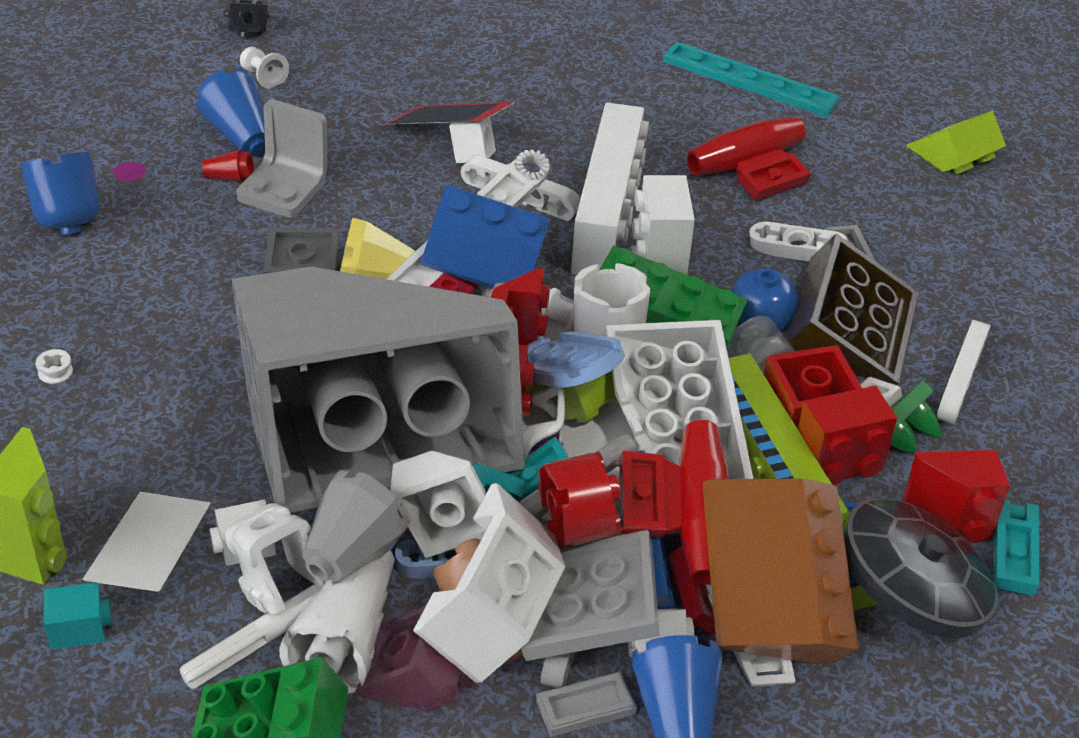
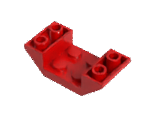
M535 269L493 288L491 298L504 300L517 320L522 417L523 415L530 416L533 392H526V387H532L535 363L528 362L529 346L527 345L537 341L539 337H546L548 315L542 314V308H548L550 286L544 285L545 269Z

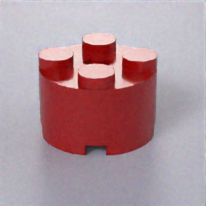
M600 452L543 464V467L539 468L538 486L542 507L548 506L552 520H548L546 523L548 530L555 535L559 548L572 547L621 534V521L614 501L619 500L621 497L619 483L614 474L607 475Z

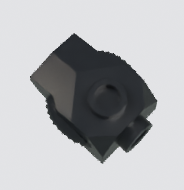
M228 0L227 9L223 11L224 16L227 17L228 29L238 31V36L255 37L256 32L266 31L267 19H269L270 15L265 1H258L256 4H252V0H240V3Z

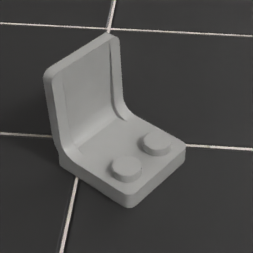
M270 99L263 106L265 156L260 166L237 188V200L250 206L292 218L305 207L326 183L327 119L321 113Z

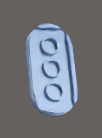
M562 332L558 335L560 340L550 341L549 337L546 339L544 337L527 345L529 346L528 362L535 363L533 383L555 388L572 387L594 380L616 368L625 358L624 350L618 339L579 332Z

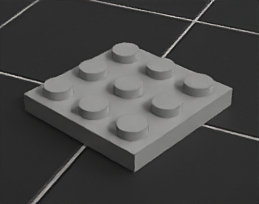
M644 530L572 547L559 548L565 568L529 642L521 650L525 660L530 661L660 636L653 548L649 531Z

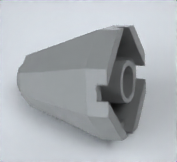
M340 470L330 482L321 499L302 553L308 572L319 580L338 582L393 548L410 524L407 514L401 519L397 511L402 505L398 496L367 473L358 472L354 478H348L347 475L350 471Z

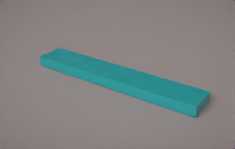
M676 42L663 55V62L824 117H828L839 103L840 96L683 43Z

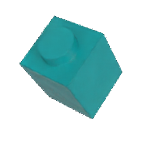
M99 583L44 590V628L50 650L105 642V626L113 625V614L110 599L102 600Z

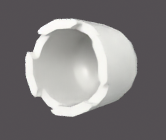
M618 263L615 265V270H599L598 264L582 269L575 277L574 332L606 336V325L646 323L650 288L646 284V275L634 267Z

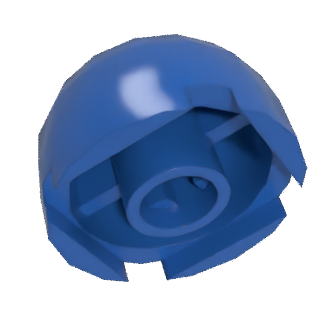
M754 269L745 272L733 283L731 291L738 296L748 299L737 326L748 332L761 335L779 330L783 332L790 328L799 297L793 282L787 276L776 270Z

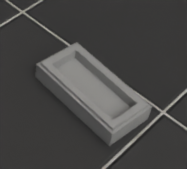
M621 672L536 694V703L550 737L634 715L637 710V706Z

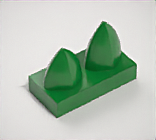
M924 380L892 408L898 418L890 445L902 451H917L916 440L909 424L927 435L942 437L938 419L932 408L925 401L934 390Z

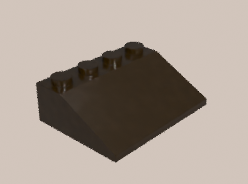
M836 233L810 258L799 294V302L793 314L784 346L794 352L838 345L856 376L872 377L898 385L919 292Z

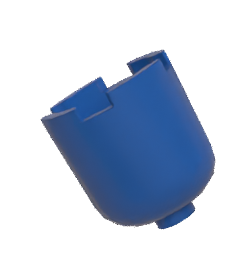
M88 151L60 155L62 162L52 164L51 160L45 161V158L21 163L22 175L35 220L41 226L48 229L60 228L61 235L81 232V224L88 223L97 216L100 209V201L93 161Z

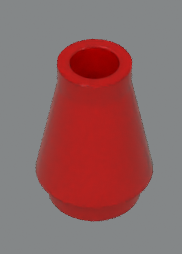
M240 149L211 159H204L202 162L203 175L206 179L213 178L244 182L254 172L253 157L250 152H243Z

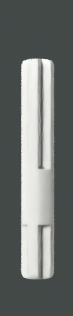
M315 584L311 585L284 602L286 609L276 614L269 612L183 664L180 668V673L185 684L191 689L200 687L287 632L308 602L317 596L323 587Z

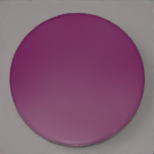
M124 162L113 170V176L121 181H135L146 174V167L138 162Z

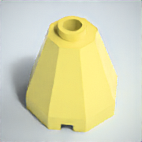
M352 218L340 272L387 279L415 250L371 223Z

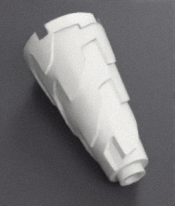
M390 550L338 582L326 581L319 594L308 602L294 624L287 630L279 649L283 666L323 657L349 688L348 694L354 693L360 682L362 687L371 667L374 644L383 619L382 609L388 594L386 589L394 567L395 558Z

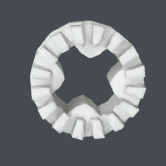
M59 349L48 350L40 354L36 359L35 364L39 379L45 383L57 384L64 382L72 375L71 358L66 351Z

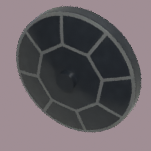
M873 498L857 504L843 522L846 558L850 572L870 597L898 619L936 636L963 638L980 631L994 615L998 604V592L988 566L974 547L940 518L920 507L900 500Z

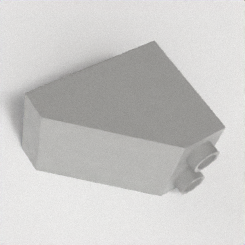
M312 266L232 279L250 415L276 504L286 507L290 513L318 508L327 487L340 470L350 471L347 475L348 478H354L358 472L367 473L390 490L393 464L429 451L470 461L471 464H482L502 472L525 469L518 325L516 318L504 300Z

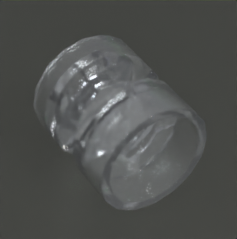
M757 316L745 321L736 329L732 337V345L737 354L740 356L751 353L762 373H764L766 357L768 355L795 351L783 337L782 332L774 321L767 316Z

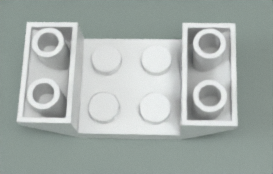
M497 483L491 484L473 518L486 532L456 589L433 592L413 630L476 683L485 680L529 642L565 568L555 535Z

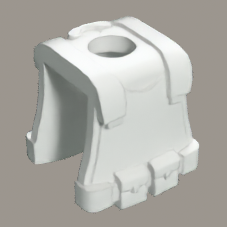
M276 503L265 505L232 523L225 532L227 546L232 554L238 557L243 576L238 581L243 593L254 607H257L263 613L269 612L271 614L279 613L286 608L261 553V550L282 539L286 558L295 571L317 586L323 587L326 581L319 580L308 572L306 562L302 557L308 539L307 534L311 530L310 525L300 516L291 515L286 507Z

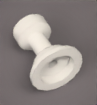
M248 47L240 56L241 66L251 73L256 71L258 82L267 89L284 83L288 77V61L279 53H270L265 56L263 51L256 47Z

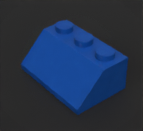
M446 184L420 265L493 289L495 283H506L534 270L550 218Z

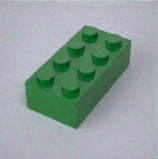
M612 246L599 270H615V265L618 263L634 267L646 275V284L650 288L646 323L721 320L726 349H728L748 299L738 296L732 291L723 290L706 283L697 277L671 269L665 264L656 263L636 255L630 250Z

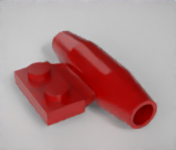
M789 117L763 120L719 134L687 153L688 168L695 176L737 170V180L755 201L806 184L811 173L793 153L788 154L784 152L805 139V125L800 118Z
M695 420L685 426L679 466L665 459L664 455L623 450L619 458L621 533L629 534L648 530L650 537L662 538L664 535L680 530L690 579L692 582L700 585H711L702 483L709 479H729L728 467L718 427L709 420Z

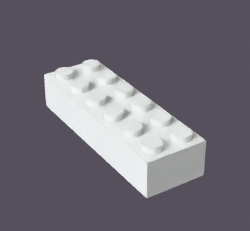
M605 103L575 218L571 274H578L582 269L598 264L600 269L613 245L616 247H626L629 227H631L633 206H635L636 190L640 186L642 168L644 167L646 156L644 145L647 140L649 121H643V107Z

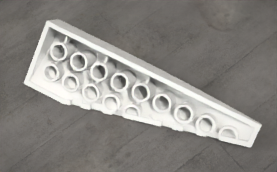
M721 320L606 325V337L618 339L625 353L624 360L611 371L615 395L640 450H644L645 453L664 455L665 459L679 466L685 426L695 420H709L718 427L728 467L729 479H753ZM706 585L710 593L708 594V597L713 606L712 587L711 585ZM734 651L751 687L795 684L791 660ZM778 670L783 672V674L757 676L756 674L758 672Z

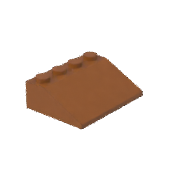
M803 478L709 479L704 481L702 484L716 643L724 650L813 664H829L857 651L858 642L837 486Z

